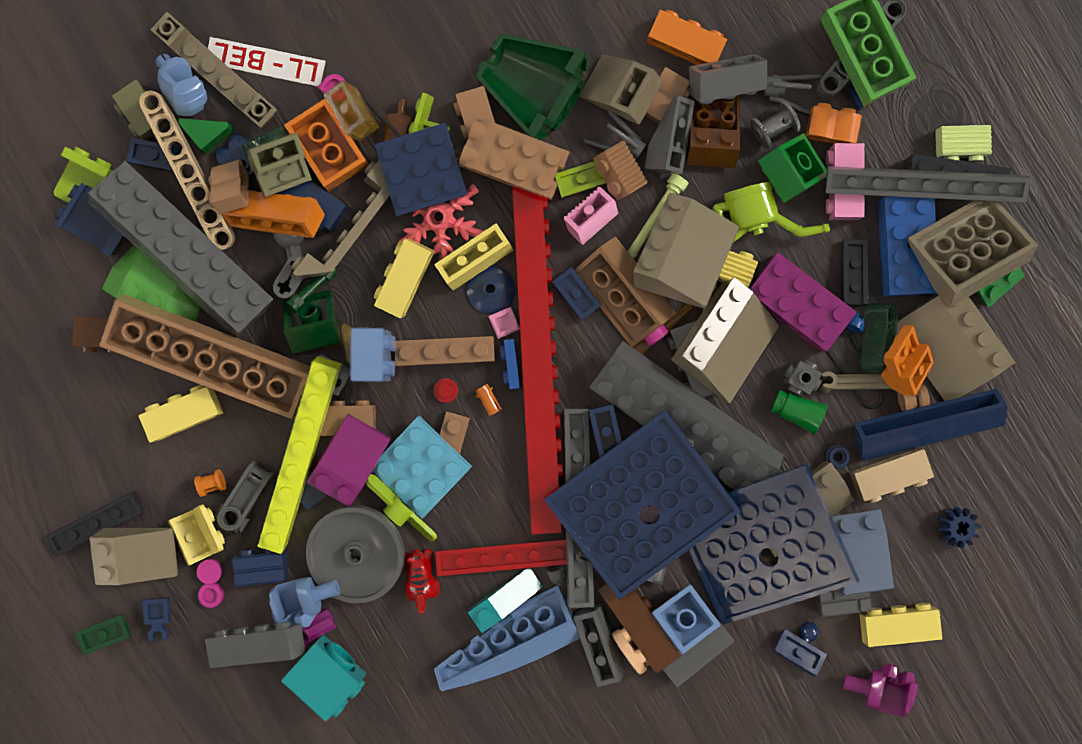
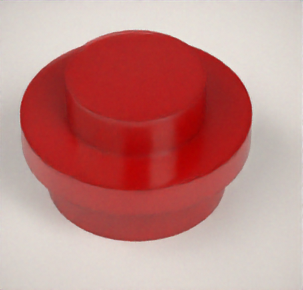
M441 379L434 386V395L441 402H451L458 395V386L451 379Z

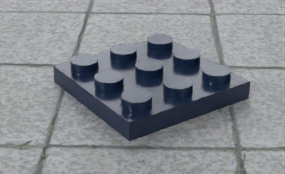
M446 123L374 144L396 216L468 195Z

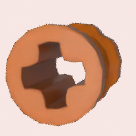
M220 469L215 470L213 474L194 478L196 490L200 497H204L207 493L216 490H226V481Z

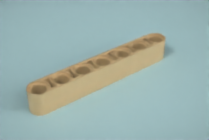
M154 91L144 92L139 100L140 107L207 237L220 250L230 248L235 243V234L216 208L211 207L208 200L211 187L166 99ZM155 96L159 101V105L156 109L150 110L148 100ZM167 119L171 127L168 132L163 133L159 125L162 120ZM175 142H179L182 145V152L177 156L171 152V146ZM188 164L194 169V174L191 178H186L183 175V168ZM198 187H202L206 193L202 201L197 200L194 196V191ZM209 209H213L217 213V220L214 223L206 220L205 215ZM221 231L225 232L229 237L226 245H221L217 241V235Z

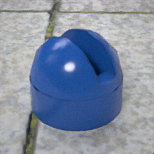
M856 313L846 328L861 334L866 326L865 317L859 318V313Z

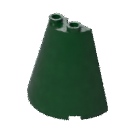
M500 34L490 47V52L492 53L490 59L480 63L476 77L530 137L543 140L548 137L547 132L550 130L555 132L563 124L574 108L585 84L582 75L583 71L586 72L588 70L587 53L581 49Z

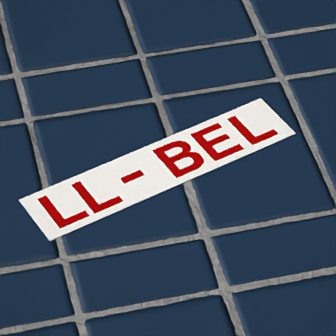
M210 37L208 49L232 69L319 86L322 81L326 62L324 60Z

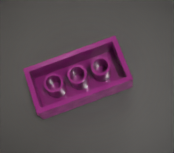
M779 252L771 257L748 288L757 296L772 316L819 352H827L857 313Z

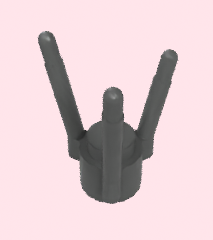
M822 75L767 76V89H764V96H770L769 101L780 103L785 101L794 110L809 115V110L784 100L779 95L784 96L786 88L811 89L809 84L789 83L786 81L821 79Z
M609 111L608 114L628 136L610 123L607 124V127L626 142L628 149L631 150L630 153L633 154V158L636 160L646 143L641 141L642 138L636 135L616 114ZM583 139L585 144L604 151L611 148L595 141Z

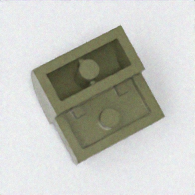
M296 132L247 150L251 170L256 175L264 197L312 180L304 160L305 154Z

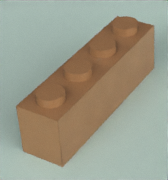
M493 336L396 341L395 366L495 362Z

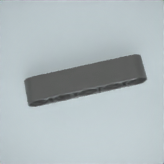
M889 0L882 7L892 29L906 13L907 8L903 0ZM888 8L894 9L897 17L891 16L888 13ZM840 58L837 59L816 85V92L822 99L833 98L850 79L847 72H844L840 67V63H842ZM825 81H830L834 85L833 91L825 88Z

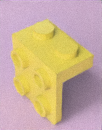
M203 504L168 521L170 527L173 528L174 536L188 566L224 550L223 544H225L221 532L219 530L216 531L212 522L215 520L210 508H205Z

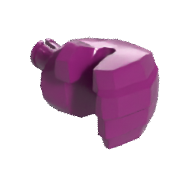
M888 663L879 669L872 670L868 680L846 674L843 690L864 694L866 697L865 706L871 709L900 717H907L914 706L918 693V684L915 682L913 673L906 671L897 673L896 665Z

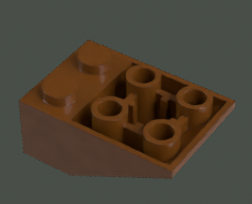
M736 95L733 99H716L709 104L699 103V101L690 96V100L695 101L687 144V165L735 168L740 152L739 95Z

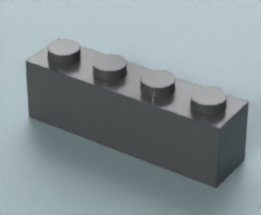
M290 621L276 623L275 627H270L269 623L260 624L250 630L249 626L235 628L233 632H229V628L214 631V636L205 639L210 668L292 660L306 653L301 624L290 625Z

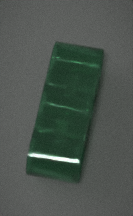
M870 303L866 307L861 354V368L864 373L882 374L886 368L884 356L889 351L897 335L898 309L895 304Z

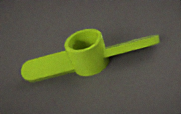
M370 474L365 483L387 504L383 509L384 513L400 527L408 521L426 539L434 542L437 538L436 533L415 515L414 511L378 477Z

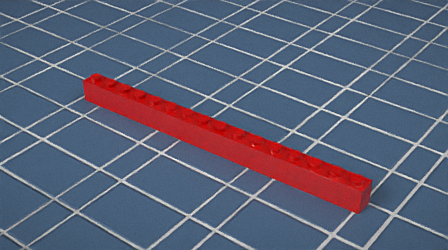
M512 186L532 534L561 533V526L563 524L544 500L559 488L558 477H563L562 463H557V453H562L561 438H556V429L560 428V414H555L554 404H559L558 389L553 390V380H558L557 365H552L551 355H556V342L550 339V331H555L554 316L549 317V307H553V292H548L547 286L548 282H552L551 268H546V258H551L550 243L545 244V234H549V219H544L543 210L548 209V199Z

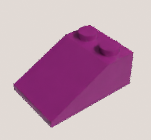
M347 414L312 467L306 483L343 504L351 506L389 443L390 437Z

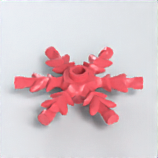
M472 184L466 189L467 196L450 200L449 203H440L414 211L412 216L421 214L424 217V221L422 224L413 223L416 228H405L403 231L408 235L400 239L398 243L400 241L403 242L407 238L420 243L421 236L426 239L427 231L433 230L436 233L432 242H436L433 248L434 254L439 252V261L448 256L447 251L453 252V248L447 242L451 238L445 235L447 228H453L456 236L460 232L466 241L469 240V235L475 238L484 232L472 227L476 223L473 220L463 222L464 217L457 220L453 217L455 209L463 211L461 206L473 204V201L469 200V198L477 194L479 189L475 184ZM437 212L443 214L442 221L436 219L435 215Z

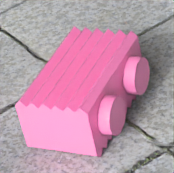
M597 187V190H594L590 197H586L583 203L575 206V210L568 213V216H564V220L569 233L583 245L619 213L615 200L601 187Z

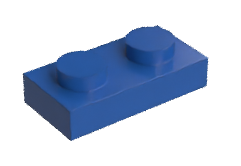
M514 339L504 340V346H500L501 360H506L507 370H503L504 385L509 384L510 389L520 388Z

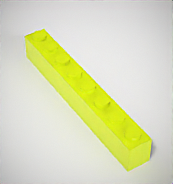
M320 356L312 362L258 547L282 554L288 544L342 363Z

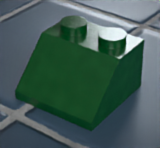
M331 290L312 294L305 301L306 305L297 313L288 308L286 305L288 300L283 301L284 334L292 353L340 343L339 323Z

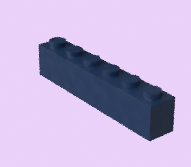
M993 389L854 423V444L862 460L1005 426L1008 405L998 389Z

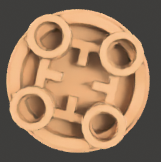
M625 628L622 630L617 629L613 632L612 636L637 673L641 675L647 671V666L650 664L639 648L637 650L634 648L636 644Z

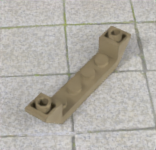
M168 12L151 29L154 34L181 58H185L192 68L261 129L278 111Z
M372 160L364 171L367 176L363 181L378 192L377 194L374 191L365 202L369 205L364 213L359 210L351 221L354 226L350 232L345 229L336 240L340 245L335 251L330 248L322 259L325 265L308 253L304 259L299 256L291 266L294 270L291 275L292 278L299 279L330 275L389 197V190L379 160L377 163Z

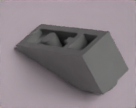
M674 95L648 145L645 169L661 174L683 173L695 101Z

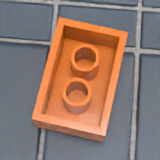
M326 98L284 124L289 134L295 132L298 134L306 160L324 188L328 191H331L369 165Z

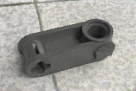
M253 460L246 468L226 502L222 503L215 513V520L219 526L227 531L243 532L249 522L248 517L272 481L275 473L272 471L267 472ZM230 511L237 515L235 524H231L227 520V515Z

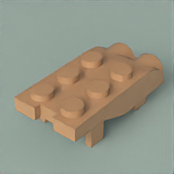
M478 119L472 125L468 141L460 157L459 166L552 200L558 182L554 181L558 168L564 169L570 152L501 125Z

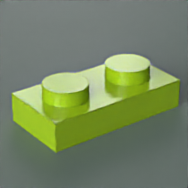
M594 161L556 173L555 180L558 182L557 186L561 198L607 184L602 174L596 170V163Z

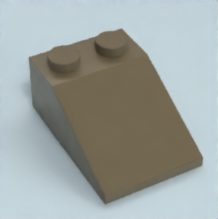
M103 528L90 537L95 585H122L178 575L173 528Z

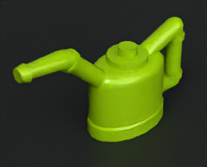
M771 181L725 193V202L715 204L712 207V211L723 217V213L729 211L731 222L739 226L734 242L747 232L753 231L754 235L764 233L763 228H767L768 223L771 222L799 237H807L830 231L829 224L803 227L778 214Z

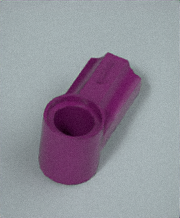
M327 607L316 615L309 627L301 628L305 634L303 636L305 647L310 641L336 628V623Z

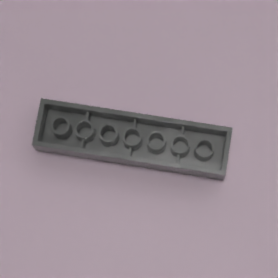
M126 161L88 193V203L231 336L238 338L270 307L273 298Z
M624 341L621 342L589 387L641 425H645L662 411L666 410L714 476L733 490L773 476L780 469L784 456L782 453Z

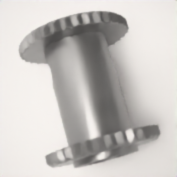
M785 101L780 102L781 111L762 122L756 118L751 120V126L757 140L766 149L771 148L770 139L791 128L794 132L800 131L799 119L793 108Z

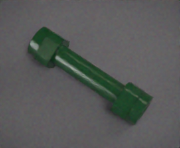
M334 268L330 275L316 276L299 294H293L286 302L288 308L294 313L301 310L306 305L305 301L325 281L329 282L337 274L336 269Z

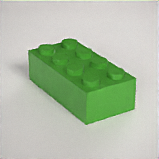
M846 0L826 10L820 18L864 107L908 86L917 78L878 0Z

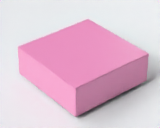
M511 307L488 316L498 339L520 330Z

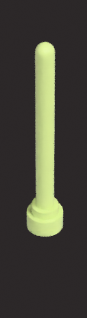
M671 174L667 180L668 189L628 250L633 259L651 234L669 192L679 195L689 184L681 176Z

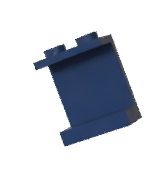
M81 183L80 186L75 184L68 195L71 199L67 207L62 205L55 216L58 220L56 226L68 230L101 249V252L111 256L123 235L88 203V193L93 188L85 183Z

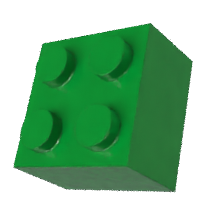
M804 133L777 147L758 160L764 174L769 178L777 195L784 203L824 179L827 174L825 166Z

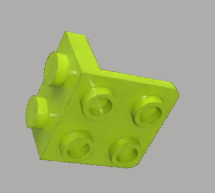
M65 147L61 156L69 159V162L54 189V195L69 203L71 199L68 195L75 184L80 186L81 183H85L94 188L113 172L110 170L111 164L100 158H97L96 162L89 159L90 153L78 147H75L74 151Z

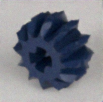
M955 506L953 512L946 509V518H938L940 522H943V526L937 527L938 531L944 532L940 536L941 540H948L949 546L954 547L957 545L961 549L964 548L965 543L970 546L974 545L972 537H980L975 532V529L982 527L981 524L974 523L978 516L976 514L970 515V509L968 508L961 510L960 507Z

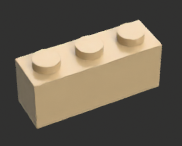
M920 448L849 472L858 500L867 501L868 504L880 501L882 499L881 496L890 493L891 496L900 494L905 491V487L913 485V487L923 486L928 483L927 479L934 477L926 452Z

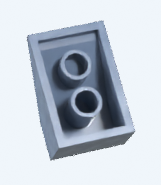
M881 509L833 516V522L860 579L858 583L842 588L844 596L893 589L894 584L887 532Z

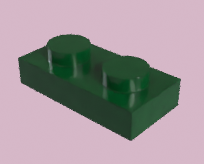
M124 613L75 632L83 656L132 636Z

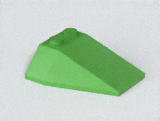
M198 228L207 237L205 231ZM134 245L112 267L102 287L104 291L115 298L125 294L192 321L196 320L201 310V307Z

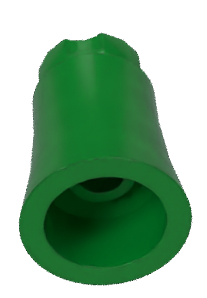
M780 390L775 397L770 411L815 435L823 421L828 404L815 402Z

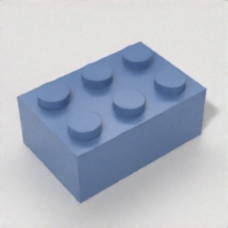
M352 328L351 381H391V376H395V361H391V351H395L396 341L395 336H392L390 331L385 329Z

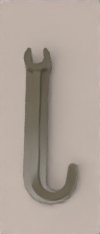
M827 371L819 379L826 381L828 384H823L818 391L829 393L831 390L892 388L885 383L881 376L882 374L835 375L833 372Z

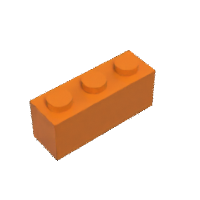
M660 10L646 43L695 65L718 61L727 39L716 30L708 31L701 28V25L696 21H685L679 18V15L671 10Z

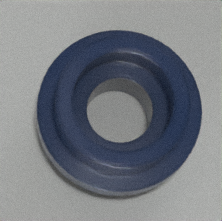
M833 445L827 449L825 460L831 462L835 469H842L848 465L850 453L842 445ZM836 452H839L841 455L839 461L833 459V455Z

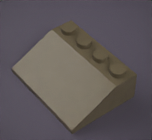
M669 192L635 267V287L706 309L739 226L694 199Z
M974 200L912 235L907 240L932 287L949 307L1031 261L1038 246L998 201Z
M734 277L721 283L707 304L706 309L703 310L671 360L724 402L730 404L779 325L757 296Z
M936 293L890 326L897 335L904 325H913L919 344L929 345L934 364L926 378L943 402L966 395L1016 363L969 297L949 307Z

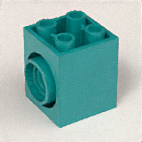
M323 634L282 679V682L324 721H327L331 715L336 718L349 701L347 700L348 697L352 700L362 689L361 687L365 684L363 678L366 672L355 663L345 649L330 641Z

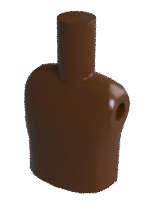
M398 99L396 113H388L385 119L403 136L409 134L413 118L405 114L407 100ZM385 124L383 142L397 138L398 136Z

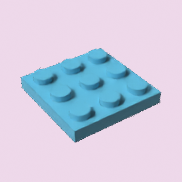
M418 416L381 455L372 472L423 519L472 466L428 423Z

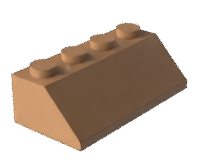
M615 236L599 247L574 271L601 304L600 308L629 345L634 347L664 324L676 312L662 295L635 287L634 270L637 263Z

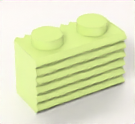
M991 125L941 126L936 130V157L953 160L966 158L968 162L984 161L985 157L992 154Z

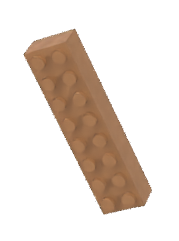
M122 294L115 300L99 345L292 419L311 369V366L125 294Z

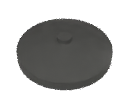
M351 505L332 510L314 526L306 545V560L311 576L317 585L333 580L338 582L340 594L333 596V598L348 603H366L383 596L396 583L404 566L405 550L399 531L385 515L366 506Z

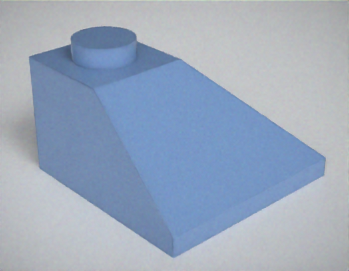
M691 584L651 613L681 655L720 626V623Z

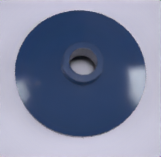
M491 265L467 283V296L470 303L483 313L495 314L506 309L511 304L515 295V285L512 277L506 270L498 266ZM490 284L495 286L493 293L486 292V287Z

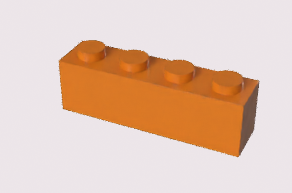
M248 190V206L221 214L230 227L314 238L325 216L319 203L314 198L296 197L289 194H272L264 197L262 192Z

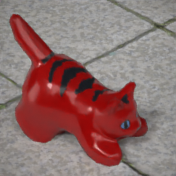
M416 549L411 553L405 552L404 565L408 577L404 586L405 596L409 601H416V608L419 614L424 613L426 600L436 598L440 593V584L432 575L433 553L430 549H426L424 553Z

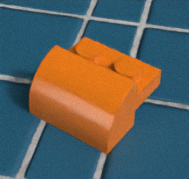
M904 325L899 334L896 335L889 351L885 353L884 363L886 368L881 376L885 383L893 390L908 396H915L934 361L929 345L919 344L913 325Z

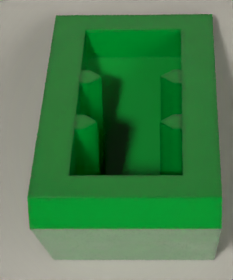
M179 118L181 127L206 154L234 131V127L228 122Z

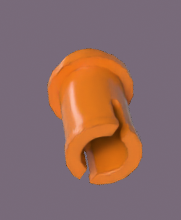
M486 384L475 390L477 394L475 397H479L487 415L491 416L502 410V407H500L492 392L493 387H489Z

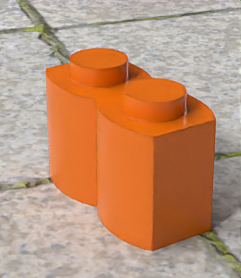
M818 103L817 106H813L810 109L805 136L810 140L831 144H856L862 115L856 114V110L851 108H842L841 111L832 109L830 104Z

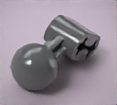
M273 233L275 242L280 247L285 248L288 258L273 285L275 294L285 300L296 294L305 279L291 278L294 271L291 265L299 256L302 257L300 244L303 242L304 237ZM291 278L289 284L291 291L289 293L285 291L283 294H280L281 289L279 285H285Z

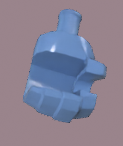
M163 54V57L166 59L164 60L159 55L156 59V65L159 67L157 80L161 93L177 115L193 116L203 110L204 104L207 101V93L202 81L197 76H192L189 62L185 58H171L167 54Z
M304 577L276 585L269 593V604L274 622L290 621V625L301 624V628L309 627L321 610V600L340 594L338 582L333 580L316 586L311 577Z

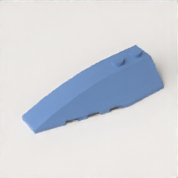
M557 585L523 602L503 620L491 626V629L481 637L479 635L471 640V644L464 650L459 649L434 668L439 689L445 691L503 674L538 660L580 639L573 618L574 615L571 609L568 608V603L560 587Z

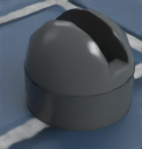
M555 565L547 569L548 578L552 583L559 585L567 579L565 565Z

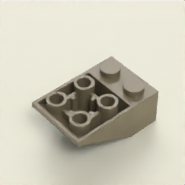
M602 54L579 97L636 124H640L663 80L654 69L640 63Z

